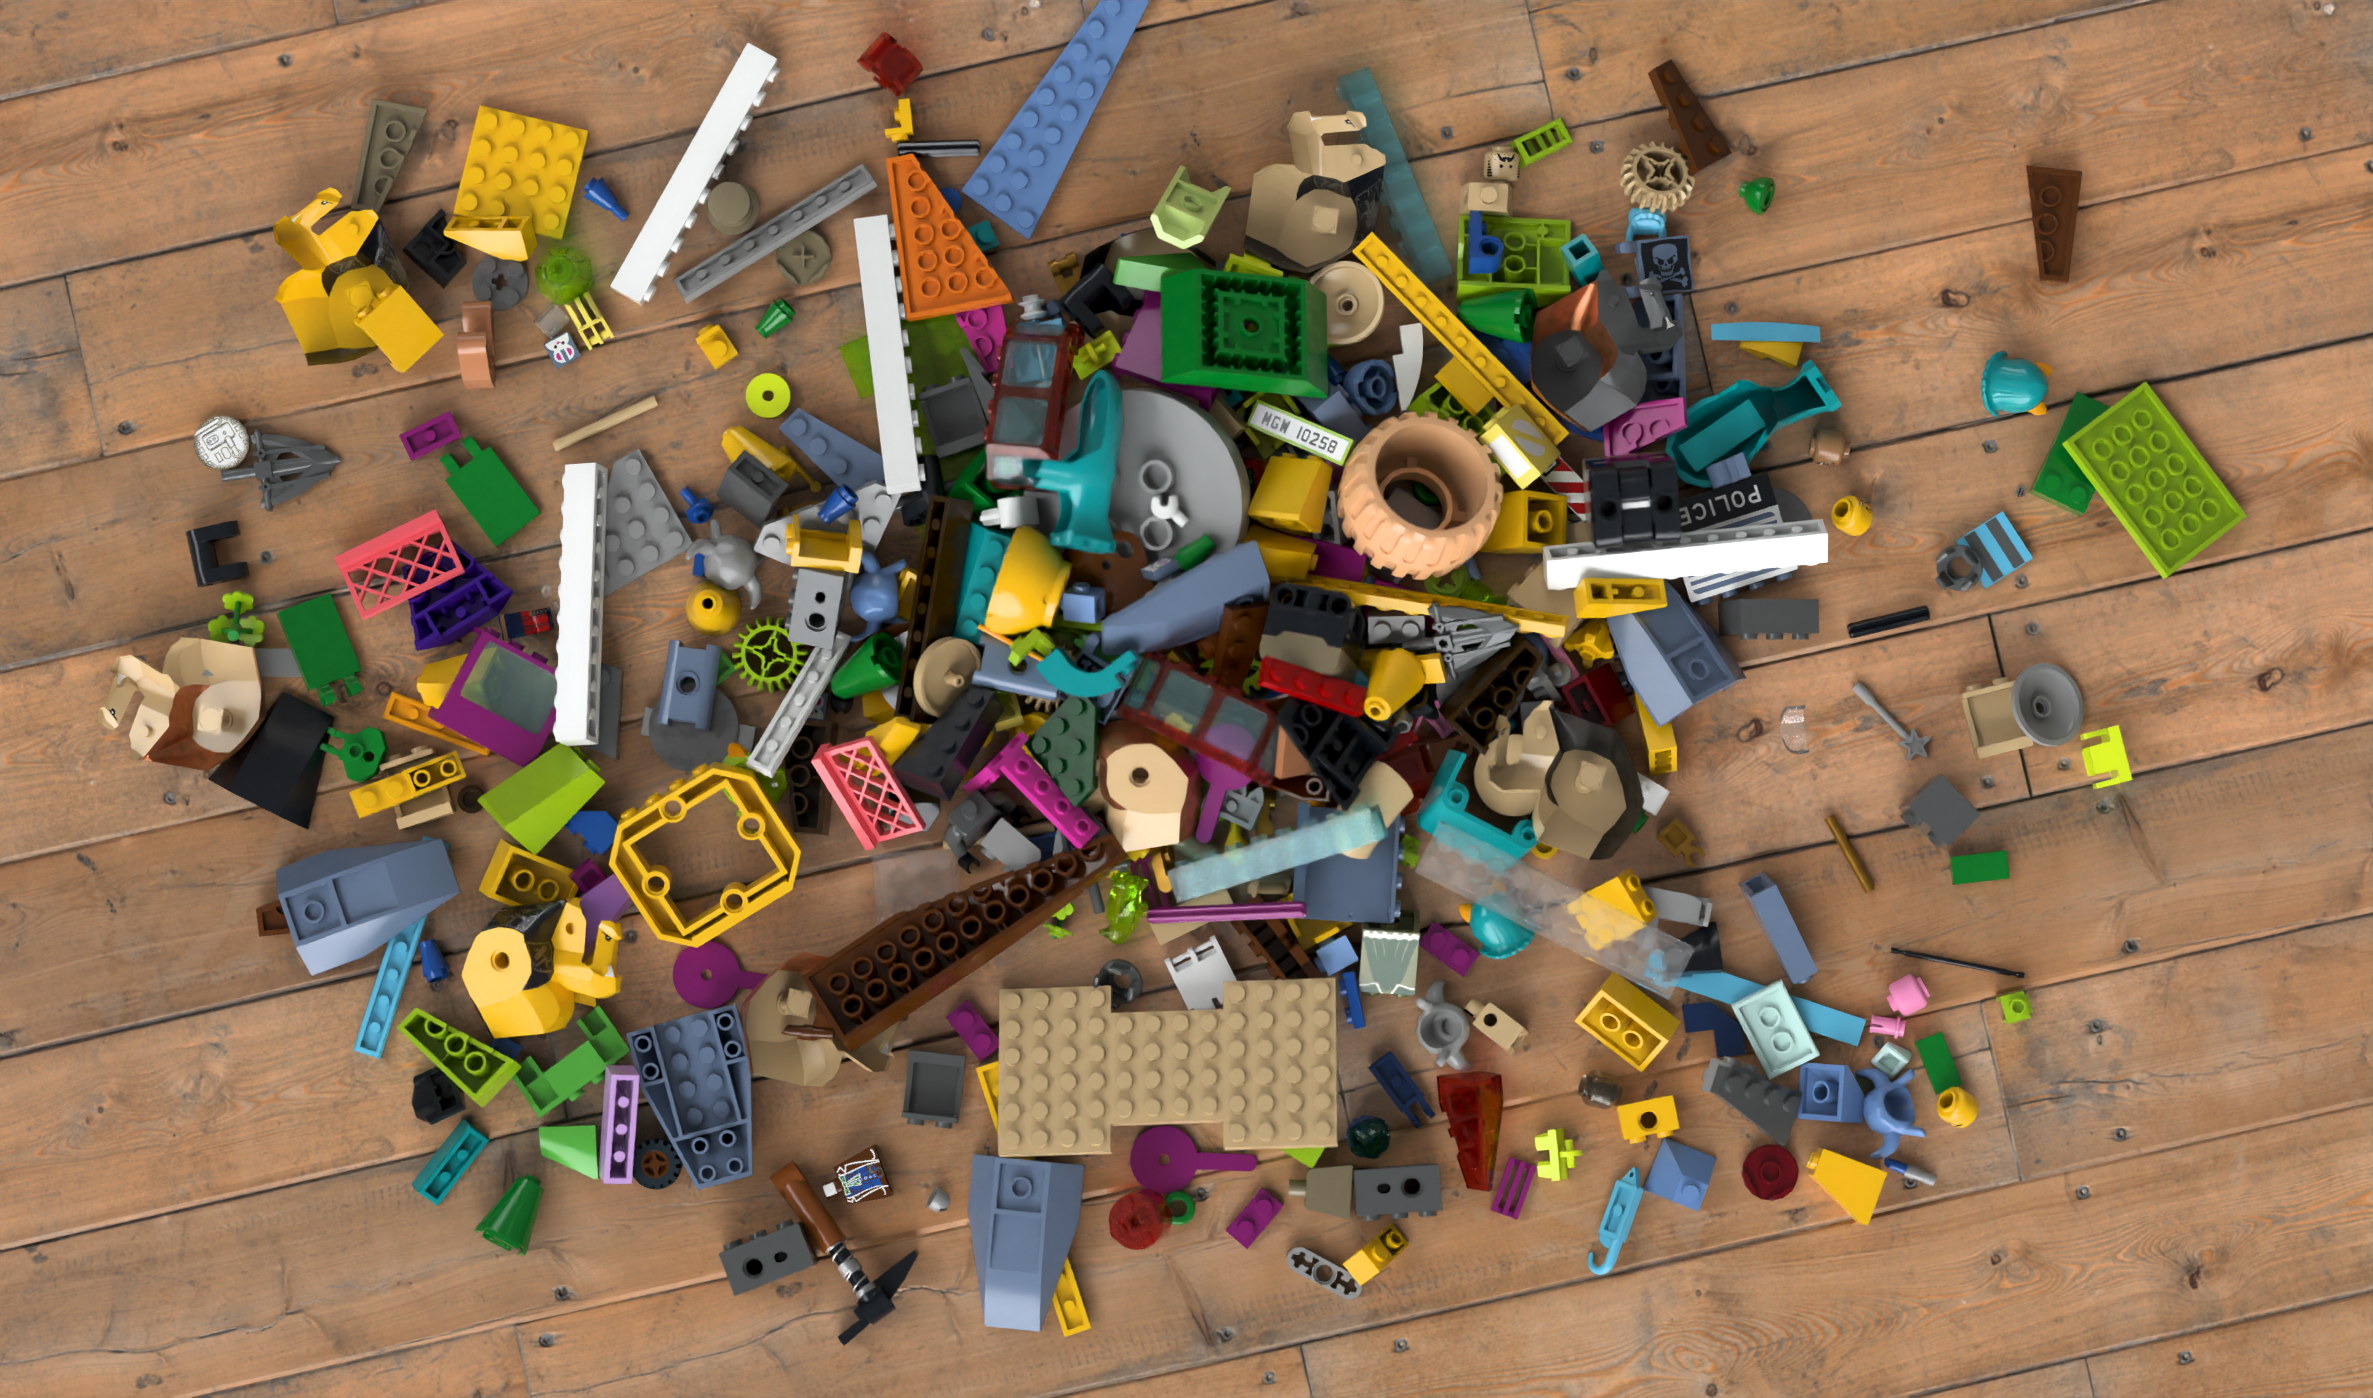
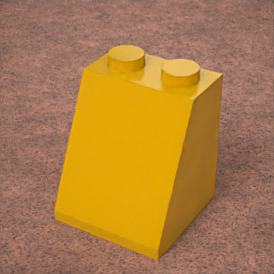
M1282 453L1281 457L1271 456L1248 508L1247 515L1268 528L1321 534L1333 468L1324 462V458L1309 455L1307 459H1298L1299 456L1290 453Z
M1528 490L1503 493L1500 503L1501 509L1488 540L1479 549V552L1497 555L1543 553V546L1566 544L1567 496Z
M1817 1147L1816 1152L1811 1151L1806 1163V1167L1810 1168L1808 1174L1856 1222L1868 1226L1887 1172L1823 1148Z

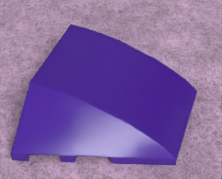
M453 540L451 541L465 573L408 599L417 651L452 644L472 632L475 626L480 627L498 616L514 593ZM442 544L438 545L435 548L440 549ZM446 547L445 552L450 553L448 547ZM428 551L422 555L419 564L432 568L437 554ZM443 556L437 570L448 572L456 568L453 559ZM410 565L402 567L405 580H407L412 568ZM417 568L412 582L417 584L427 582L430 572Z

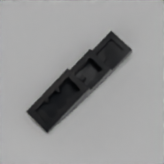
M915 1249L873 1281L876 1287L881 1286L890 1299H892L919 1255L917 1250ZM859 1306L853 1310L859 1321L837 1337L843 1346L870 1324Z

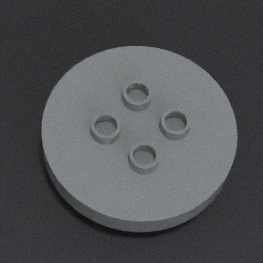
M1153 388L1121 389L1124 428L1108 515L1112 533L1121 530L1135 534L1144 548L1148 565L1162 557L1174 559V556L1178 554V549L1202 537L1205 533L1214 541L1216 547L1203 562L1215 554L1226 553L1236 545L1243 543L1250 521V516L1247 515L1251 504L1250 485L1243 459L1227 431L1206 410L1177 394ZM1082 402L1065 412L1053 423L1039 442L1032 456L1033 459L1060 461L1077 447V431ZM1026 478L1024 497H1037L1040 525L1033 526L1032 528L1050 539V533L1054 531L1060 516L1058 492L1034 488V480ZM1155 494H1162L1163 502L1168 504L1169 496H1172V494L1178 495L1179 510L1189 521L1181 528L1171 517L1168 519L1156 517L1151 509L1153 496ZM1121 541L1117 544V552L1121 557L1129 558L1132 556L1133 547L1129 542ZM1057 547L1058 551L1062 555L1065 548ZM1103 561L1102 567L1105 570H1109L1111 563ZM1180 567L1178 571L1169 576L1177 578L1186 572ZM1153 581V585L1155 588L1158 584L1157 581Z

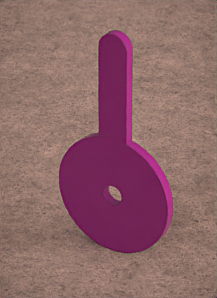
M1232 722L1218 723L1208 728L1201 735L1196 746L1195 758L1197 766L1204 779L1210 783L1196 830V838L1201 843L1211 841L1214 836L1227 790L1239 789L1249 784L1260 769L1261 750L1258 741L1247 728ZM1225 751L1232 753L1233 759L1231 761H1227L1224 758Z
M708 941L698 948L692 946L685 948L678 956L673 968V982L678 994L690 1005L705 1009L725 1004L734 996L738 988L754 990L768 976V974L740 971L738 960L731 950L713 941ZM705 969H709L712 972V977L709 980H704L701 976L702 971Z
M1156 1126L1142 1133L1135 1141L1130 1155L1131 1169L1137 1181L1146 1189L1162 1194L1178 1191L1185 1187L1193 1178L1196 1169L1252 1171L1257 1166L1256 1158L1250 1154L1197 1152L1191 1138L1182 1130L1172 1126ZM1166 1154L1169 1156L1170 1161L1167 1165L1159 1163L1158 1158L1160 1155Z

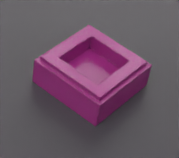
M590 857L569 875L570 879L584 894L608 878Z

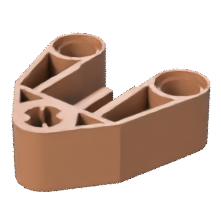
M463 301L462 319L464 332H458L457 349L464 385L466 389L495 388L496 350L492 301Z

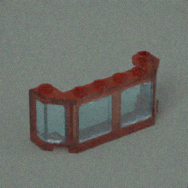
M1014 319L1004 334L1002 346H998L997 349L998 372L993 374L992 386L995 389L994 397L989 400L988 404L990 422L989 426H986L984 429V442L986 443L987 453L986 478L995 489L1058 494L1057 491L1034 488V480L1024 478L1022 463L1023 458L1060 461L1058 456L1074 355H1078L1079 350L1077 346L1083 347L1085 332L1080 324L1068 323L1066 326L1027 323Z
M1153 651L1152 654L1146 652L1116 715L1127 721L1130 720L1137 723L1141 727L1148 728L1236 771L1269 790L1275 779L1280 726L1275 719L1277 713L1270 710L1271 705L1258 698L1254 702L1244 698L1246 694L1244 691L1234 686H1230L1228 690L1218 685L1219 679L1207 673L1201 677L1193 673L1194 667L1179 660L1178 664L1168 661L1169 657L1157 651Z

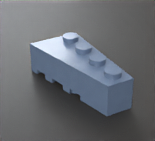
M797 408L779 427L780 431L838 487L846 484L854 490L865 486V483L873 480L885 483L883 459L880 454L805 411Z

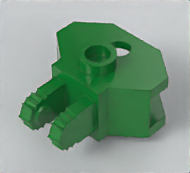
M369 726L354 735L343 733L331 727L328 728L327 733L337 739L341 738L345 740L342 750H338L327 743H322L320 749L338 756V759L343 761L348 779L362 784L379 774V765L383 764L389 750L383 731ZM370 753H373L374 759L369 762L368 756Z

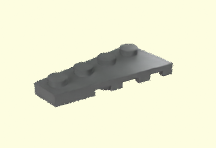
M1718 1065L1710 1092L1729 1107L1741 1113L1743 1118L1755 1124L1761 1132L1773 1138L1772 1140L1778 1145L1786 1147L1803 1093L1726 1066Z

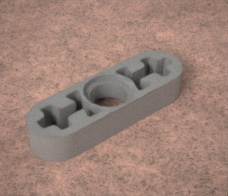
M1294 1247L1289 1251L1287 1264L1294 1272L1345 1299H1354L1361 1293L1362 1285L1360 1286L1356 1280L1354 1286L1357 1287V1290L1355 1292L1350 1291L1348 1294L1344 1293L1345 1288L1338 1283L1336 1288L1330 1286L1336 1280L1338 1271L1343 1273L1340 1279L1346 1282L1354 1279L1349 1271L1304 1247ZM1300 1252H1304V1259L1311 1263L1313 1257L1319 1260L1314 1264L1311 1275L1305 1273L1309 1267L1300 1264L1299 1267L1294 1266L1293 1254L1299 1255ZM1328 1265L1332 1268L1333 1275L1331 1279L1321 1281L1317 1278L1316 1270L1319 1266Z

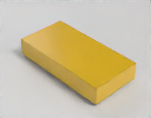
M1455 356L1434 376L1473 417L1494 397Z

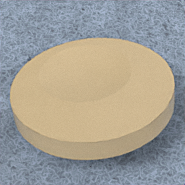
M944 637L932 643L920 657L914 674V693L920 707L929 715L939 718L971 684L974 670L980 671L982 656L972 643L957 637Z
M1509 734L1506 755L1508 765L1519 762L1523 739L1521 734ZM1497 737L1489 743L1488 746L1490 748L1485 756L1480 752L1475 760L1473 782L1476 792L1484 804L1500 814L1507 816L1529 814L1534 811L1539 793H1500L1488 782L1487 768L1495 757Z

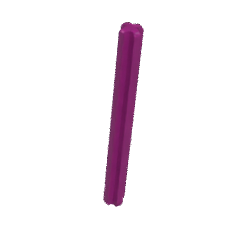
M1303 901L1152 907L1147 910V921L1152 924L1303 918L1307 915V904Z

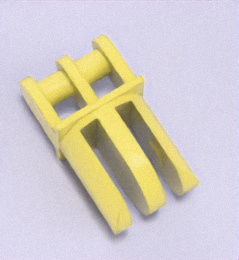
M589 291L584 293V296L593 310L596 319H591L579 296L574 301L587 324L582 326L569 302L564 304L588 349L592 350L593 345L597 343L601 345L603 344L602 340L609 336L613 338L614 335ZM602 322L605 330L598 333L594 325ZM591 328L595 335L587 339L583 331Z

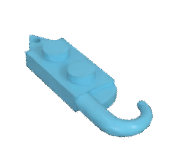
M1633 1167L1620 1181L1616 1180L1598 1231L1601 1244L1608 1248L1604 1263L1600 1266L1594 1263L1593 1252L1589 1253L1587 1259L1588 1267L1594 1274L1603 1275L1608 1273L1616 1263L1622 1243L1626 1242L1644 1191L1640 1185L1639 1168Z

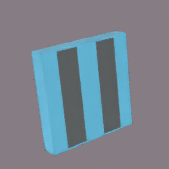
M2003 511L1955 541L1956 545L1968 546L1979 555L1983 566L1982 576L1979 581L1985 589L2033 559Z

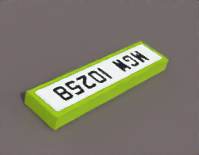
M1258 399L1246 423L1249 427L1345 467L1357 442Z

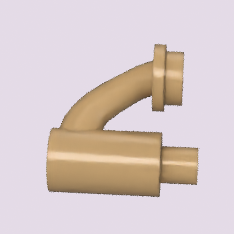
M1259 869L1258 873L1247 870L1244 881L1250 882L1247 894H1251L1254 898L1256 893L1287 896L1292 877Z

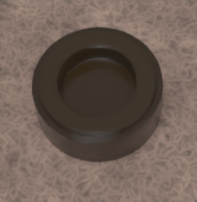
M465 786L460 790L457 797L459 807L464 812L471 814L480 812L484 807L477 800L485 792L478 786Z

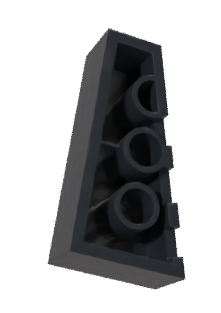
M970 684L893 766L902 784L950 801L1004 711L995 692Z

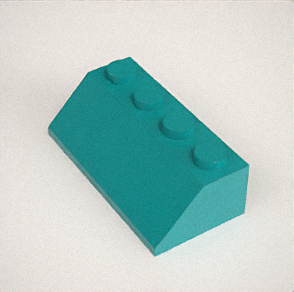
M971 519L952 632L953 637L979 645L981 632L983 631L977 627L979 624L985 626L992 594L1006 552L1014 535L1013 532L995 526L985 527L982 522Z

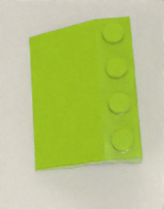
M1459 215L1456 304H1461L1467 298L1527 288L1534 291L1537 307L1546 308L1570 294L1569 268L1560 247L1571 241V220L1482 216V223H1487V236H1495L1503 243L1501 267L1494 273L1469 274L1468 224L1470 215Z

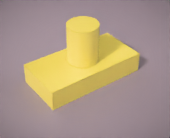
M989 688V690L995 692L1004 708L995 724L997 732L1002 730L1010 732L1012 727L1023 725L1024 722L1016 693Z

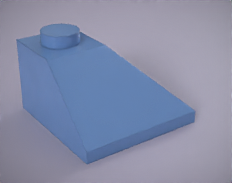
M1803 1063L1800 1065L1799 1092L1803 1093L1797 1110V1119L1862 1123L1864 1094L1849 1066Z
M1664 1137L1643 1189L1699 1211L1717 1158Z

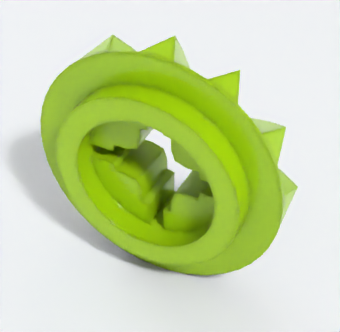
M1464 564L1453 571L1451 580L1456 585L1455 587L1448 583L1438 587L1441 577L1435 578L1433 574L1424 580V585L1430 594L1457 598L1467 587L1468 571Z

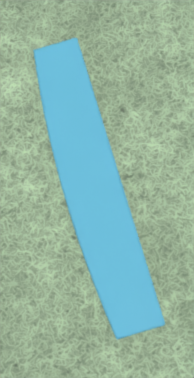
M1775 322L1711 324L1712 340L1821 342L1820 327Z

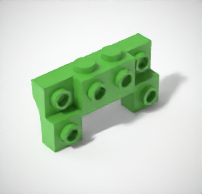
M598 1005L585 1017L576 1021L589 1040L544 1072L532 1055L519 1064L522 1068L512 1079L539 1118H542L568 1098L571 1102L575 1101L585 1093L583 1087L592 1082L596 1085L605 1079L606 1065H614L631 1052L630 1046L616 1029L617 1027L601 1005Z

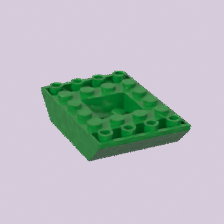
M1199 268L1162 278L1161 382L1327 399L1326 294L1304 279ZM1243 323H1253L1257 327V331H1247Z

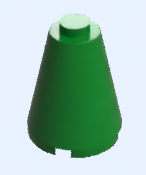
M1527 288L1467 298L1458 305L1456 317L1468 329L1515 343L1526 344L1530 343L1533 339L1536 318H1532V309H1537V300L1534 291Z
M882 632L872 635L832 675L830 684L832 692L835 696L847 700L899 685L903 664L899 653L903 652L902 648L887 633Z
M526 1174L525 1178L519 1176L477 1224L474 1231L476 1233L484 1231L483 1238L509 1252L512 1247L517 1250L519 1249L516 1255L524 1257L529 1247L544 1191L540 1187L541 1181Z

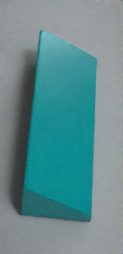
M462 1119L413 1181L412 1187L419 1194L438 1206L490 1139L468 1121Z

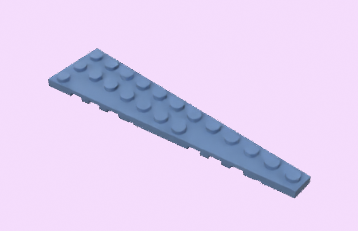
M1100 0L961 190L963 194L1028 241H1030L1150 0Z

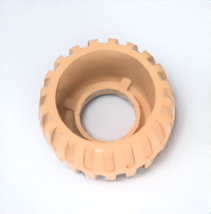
M1416 412L1402 413L1398 419L1390 417L1381 422L1377 428H1373L1354 448L1346 462L1338 486L1337 495L1339 500L1337 502V512L1340 518H1344L1342 529L1347 538L1353 537L1355 540L1353 548L1360 556L1366 553L1372 558L1370 563L1372 566L1379 570L1383 566L1392 570L1391 575L1403 578L1406 574H1412L1413 580H1425L1431 574L1438 578L1447 575L1452 569L1460 568L1482 548L1488 540L1501 509L1500 503L1503 498V485L1499 483L1501 471L1498 463L1492 464L1491 462L1493 456L1491 449L1487 444L1480 445L1477 441L1478 434L1474 430L1469 428L1468 431H1465L1457 426L1459 421L1452 417H1448L1446 420L1438 419V413L1424 412L1421 417H1417ZM1398 480H1413L1427 486L1435 493L1442 506L1443 518L1439 527L1429 530L1417 527L1403 520L1383 499L1385 488Z

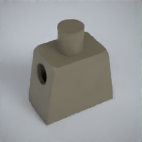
M1353 1165L1307 1169L1306 1180L1289 1179L1288 1196L1305 1197L1304 1208L1306 1210L1350 1219Z

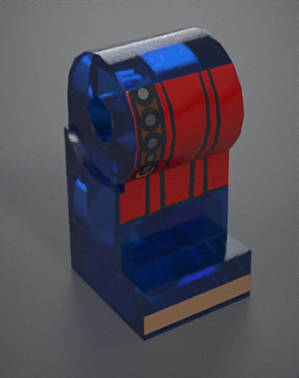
M550 607L498 616L502 639L505 642L509 641V639L515 640L555 629Z

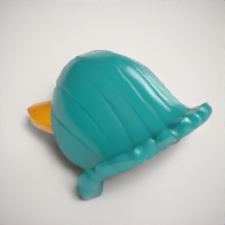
M1998 351L1986 361L1981 380V396L1986 410L1994 417L1999 416L1998 411L2000 410L2010 413L2028 411L2034 415L2046 414L2047 408L2042 400L2048 390L2046 377L2052 373L2053 367L2046 363H2033L2022 358L2007 359V351Z
M1498 880L1493 881L1490 892L1478 896L1474 900L1473 905L1461 904L1459 906L1462 918L1470 923L1474 936L1483 944V947H1480L1478 951L1481 955L1491 959H1506L1518 954L1519 951H1522L1531 943L1538 930V922L1534 913L1524 914L1520 903L1508 894L1506 886Z

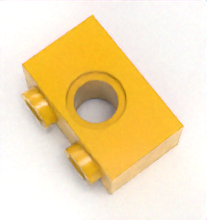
M1673 1095L1616 1106L1622 1139H1629L1630 1144L1647 1141L1646 1135L1657 1133L1658 1138L1674 1135L1673 1130L1680 1128ZM1645 1112H1652L1656 1118L1655 1124L1650 1128L1643 1127L1640 1121L1641 1116Z

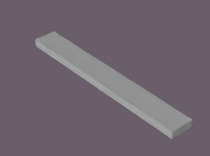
M862 163L677 277L673 282L688 304L878 186Z

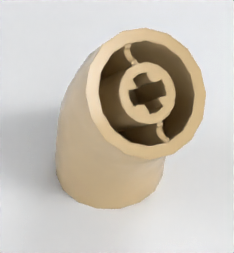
M1380 761L1372 763L1357 787L1361 792L1349 810L1344 812L1341 806L1338 805L1323 829V837L1326 842L1340 853L1352 858L1367 859L1388 827L1413 798V793L1405 780L1395 770Z

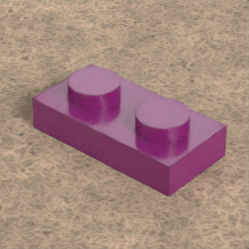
M450 411L399 435L411 461L417 460L463 437Z
M1435 921L1419 941V946L1462 977L1465 976L1480 955Z
M968 1000L946 1017L980 1062L999 1048V1038Z
M1261 1188L1226 1229V1232L1248 1249L1281 1210L1283 1205L1265 1189Z

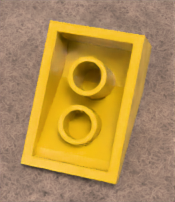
M501 838L478 890L489 898L510 906L569 900L575 897L578 886L569 877L574 869L538 853L534 855L528 849Z

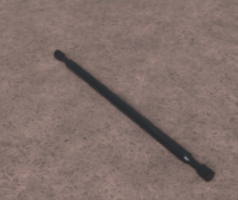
M1892 947L1890 951L1893 954H1903L1919 959L2024 978V973L2012 972L2007 969L1913 951H1902Z

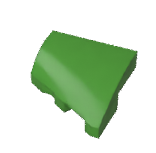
M597 1125L539 1127L541 1155L592 1179H599Z

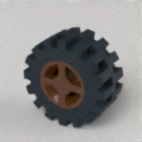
M650 1139L641 1143L634 1150L632 1174L641 1186L655 1190L663 1189L670 1186L679 1177L682 1162L671 1142L663 1139Z

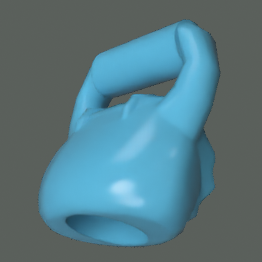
M1632 207L1628 214L1629 226L1626 231V242L1633 241L1636 234L1659 235V238L1667 237L1665 227L1666 212L1662 215L1658 209H1655V212L1651 214L1648 207L1640 210V207Z

